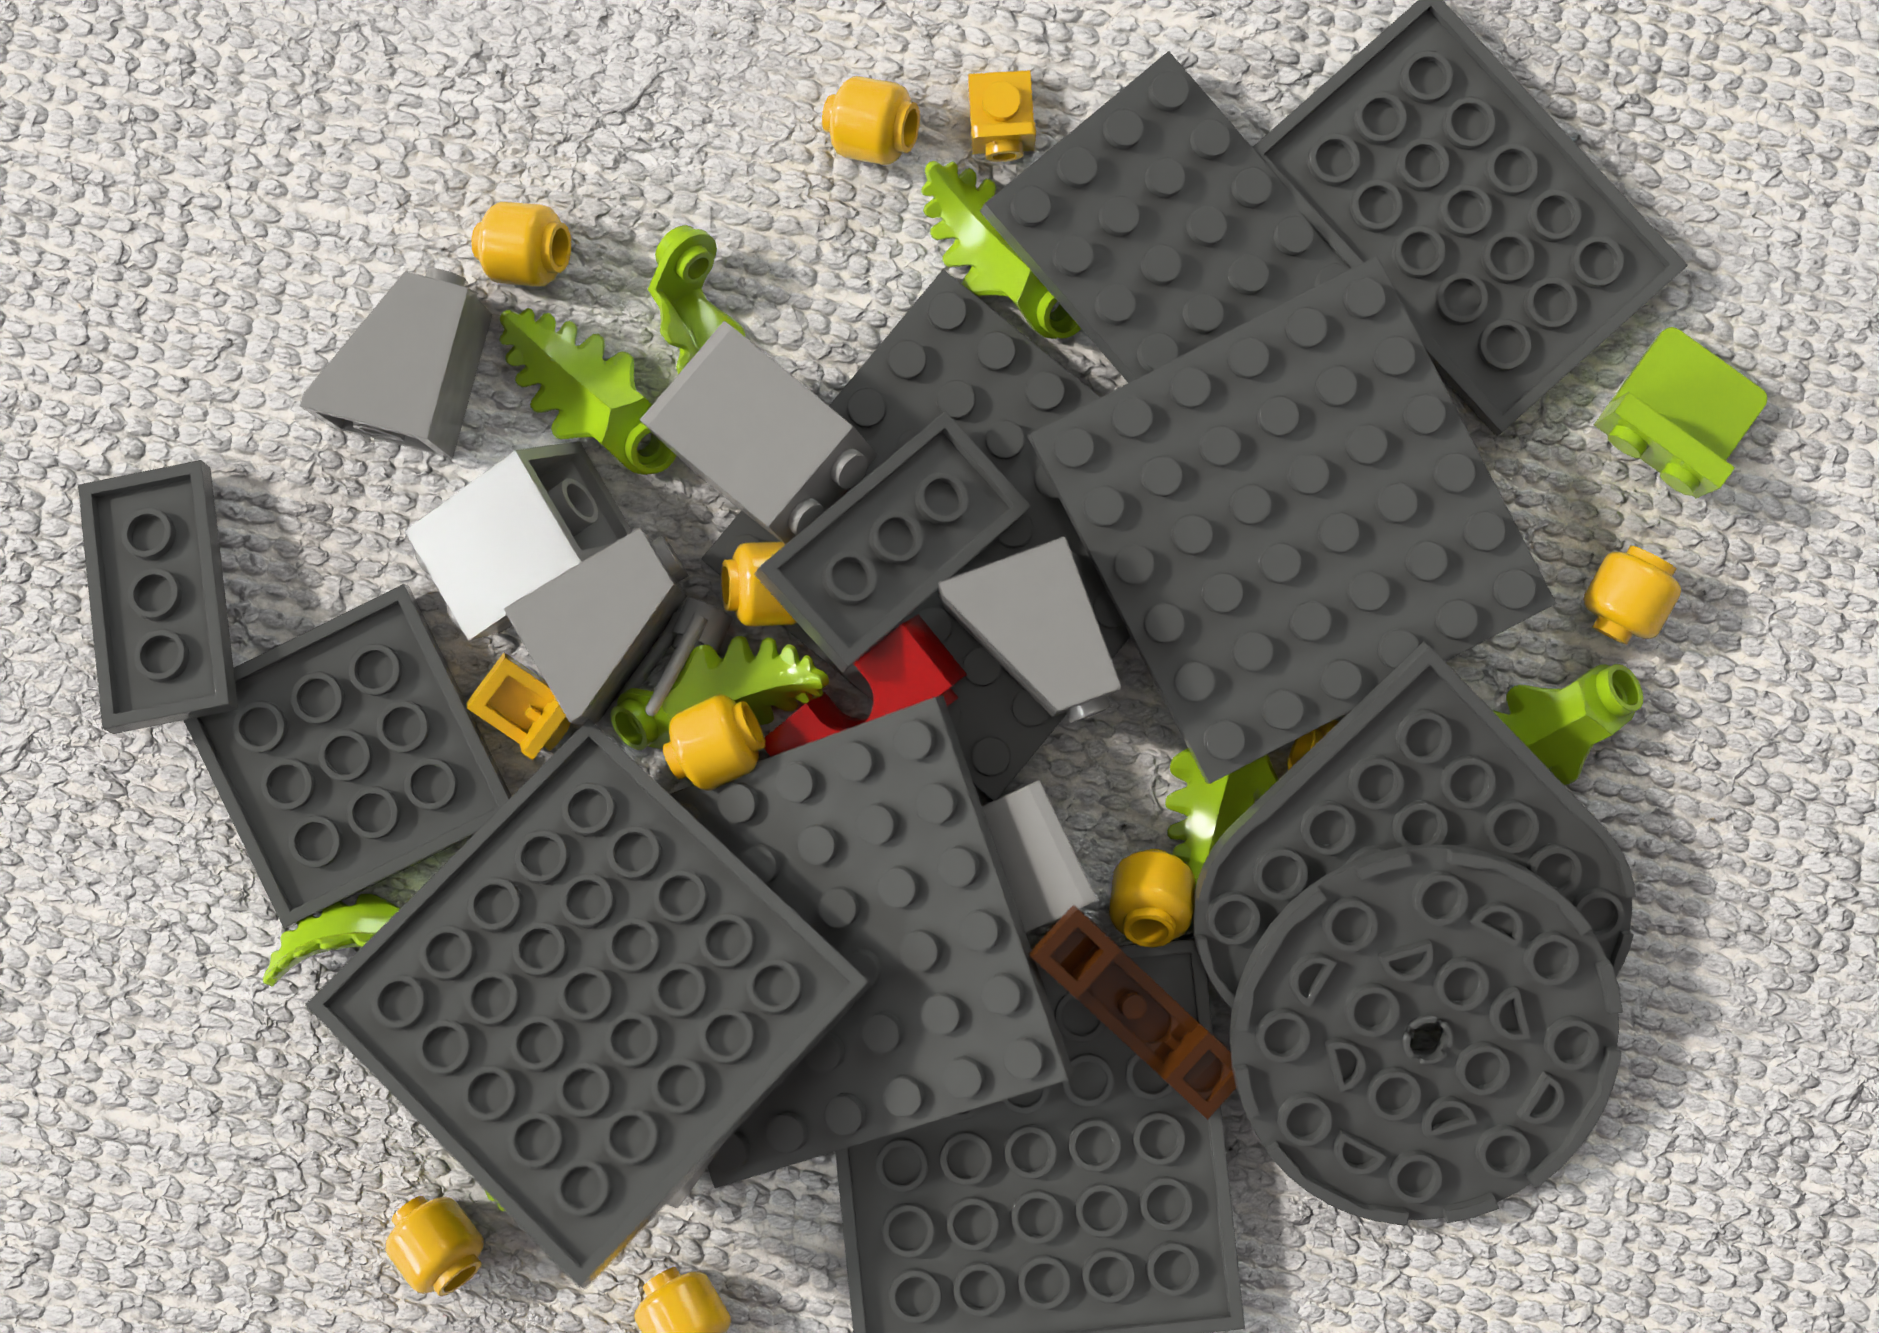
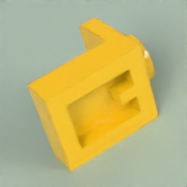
M1031 70L968 74L972 155L986 154V159L989 161L1007 162L1022 158L1024 156L1023 152L1034 151L1036 123L1033 118Z

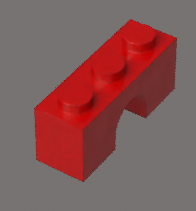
M918 614L902 623L854 663L872 689L873 708L868 718L857 719L844 714L829 696L823 692L822 696H817L805 703L764 737V749L772 757L938 696L944 697L948 707L959 698L951 687L967 674Z

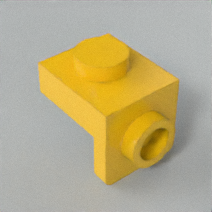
M505 652L466 702L468 710L519 743L521 753L532 760L543 747L549 751L552 750L561 741L571 724L546 681Z

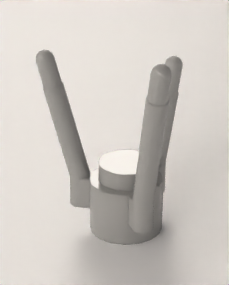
M687 597L681 612L673 613L663 634L605 711L604 720L609 723L611 722V710L617 706L619 696L630 688L639 689L672 645L675 652L645 708L649 716L656 715L694 648L709 644L716 651L719 658L723 659L725 657L728 645L734 638L727 634L733 617L713 605Z

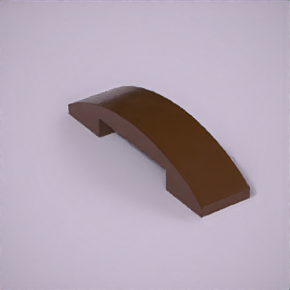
M1072 905L1028 953L1029 956L1079 1000L1207 1120L1236 1089L1231 1052L1132 961L1121 948L1076 906Z

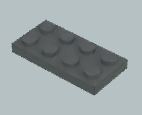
M944 411L759 566L754 575L843 673L939 589L940 582L951 579L1023 516L1031 505L951 416Z
M202 460L79 484L78 492L102 729L111 734H117L238 710L211 468Z

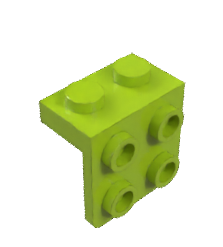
M1669 327L1658 334L1593 425L1608 435V440L1618 450L1633 458H1640L1658 471L1661 479L1671 488L1697 499L1720 489L1735 469L1726 460L1765 407L1767 395L1762 388L1678 328Z

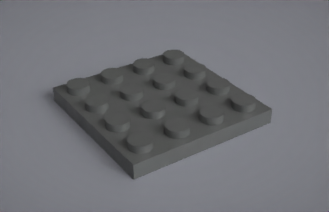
M405 584L234 667L238 710L184 720L283 928L292 927L298 921L311 915L314 916L322 912L323 909L344 901L472 837L512 797L470 710L467 709L466 701L410 587Z

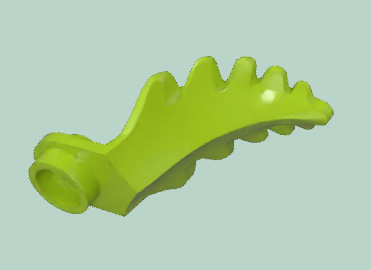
M937 161L929 162L925 167L927 182L922 187L921 193L924 196H933V199L924 206L923 211L927 217L942 219L930 228V234L933 239H955L951 247L942 256L944 264L948 267L966 265L971 267L964 277L962 285L976 296H1007L1014 302L1030 326L1045 338H1068L1078 333L1081 328L1060 303L1051 312L1053 306L1058 301L980 212L983 205L995 195L996 185L994 181L985 179L976 188L977 175L973 169L966 168L958 175V165L955 162H950L945 166H942Z
M688 225L672 229L658 244L655 253L658 266L648 287V291L660 308L661 335L668 344L678 347L680 350L676 366L678 374L724 321L745 337L743 327L735 319L706 299L701 288L713 267L717 246L715 240L706 231L694 229Z
M526 308L519 314L512 310H505L501 313L499 319L504 332L500 336L499 341L503 345H513L505 355V360L512 366L525 365L524 369L515 376V382L518 386L524 388L541 384L540 389L530 402V407L537 413L558 410L559 413L551 426V431L556 438L594 437L619 462L636 474L660 473L673 463L676 455L640 421L652 404L636 391L634 359L629 353L622 351L604 361L605 340L599 334L591 335L582 344L576 346L578 328L571 321H566L560 330L556 332V320L551 313H544L536 322L534 311L530 308ZM651 433L650 443L645 448L637 450L642 438Z
M736 636L729 643L723 659L719 658L716 651L709 644L694 648L656 715L649 716L645 711L654 692L630 688L619 696L617 706L611 710L610 717L618 736L631 748L643 750L649 746L663 750V745L670 742L669 724L671 719L679 712L715 695H726L736 703L746 702L754 712L759 724L764 725L774 720L771 705L784 711H794L798 708L795 699L805 704L813 699V695L822 696V688L829 684V677L824 671L816 668L810 656L805 655L800 661L797 649L791 644L786 645L779 655L776 640L767 637L762 640L755 657L752 654L747 639L743 636Z
M1600 664L1588 670L1573 683L1562 689L1516 685L1510 688L1506 694L1510 714L1508 715L1496 710L1492 711L1563 785H1568L1578 779L1593 745L1612 736L1632 720L1635 711L1642 707L1643 691L1636 676L1626 666L1621 664H1614L1612 666Z
M1188 748L1178 753L1171 760V773L1178 779L1187 782V786L1169 794L1165 805L1168 809L1184 814L1187 818L1170 825L1167 829V835L1170 839L1185 841L1173 849L1172 855L1177 856L1184 862H1188L1187 865H1189L1194 874L1195 889L1203 864L1219 838L1254 804L1255 800H1258L1279 780L1268 754L1211 784L1205 782Z
M365 893L360 894L352 906H348L341 901L323 909L322 915L319 918L311 915L296 923L298 926L296 930H288L282 933L280 937L281 947L271 954L270 964L263 976V983L273 987L291 968L313 955L348 947H363L401 908L382 897Z

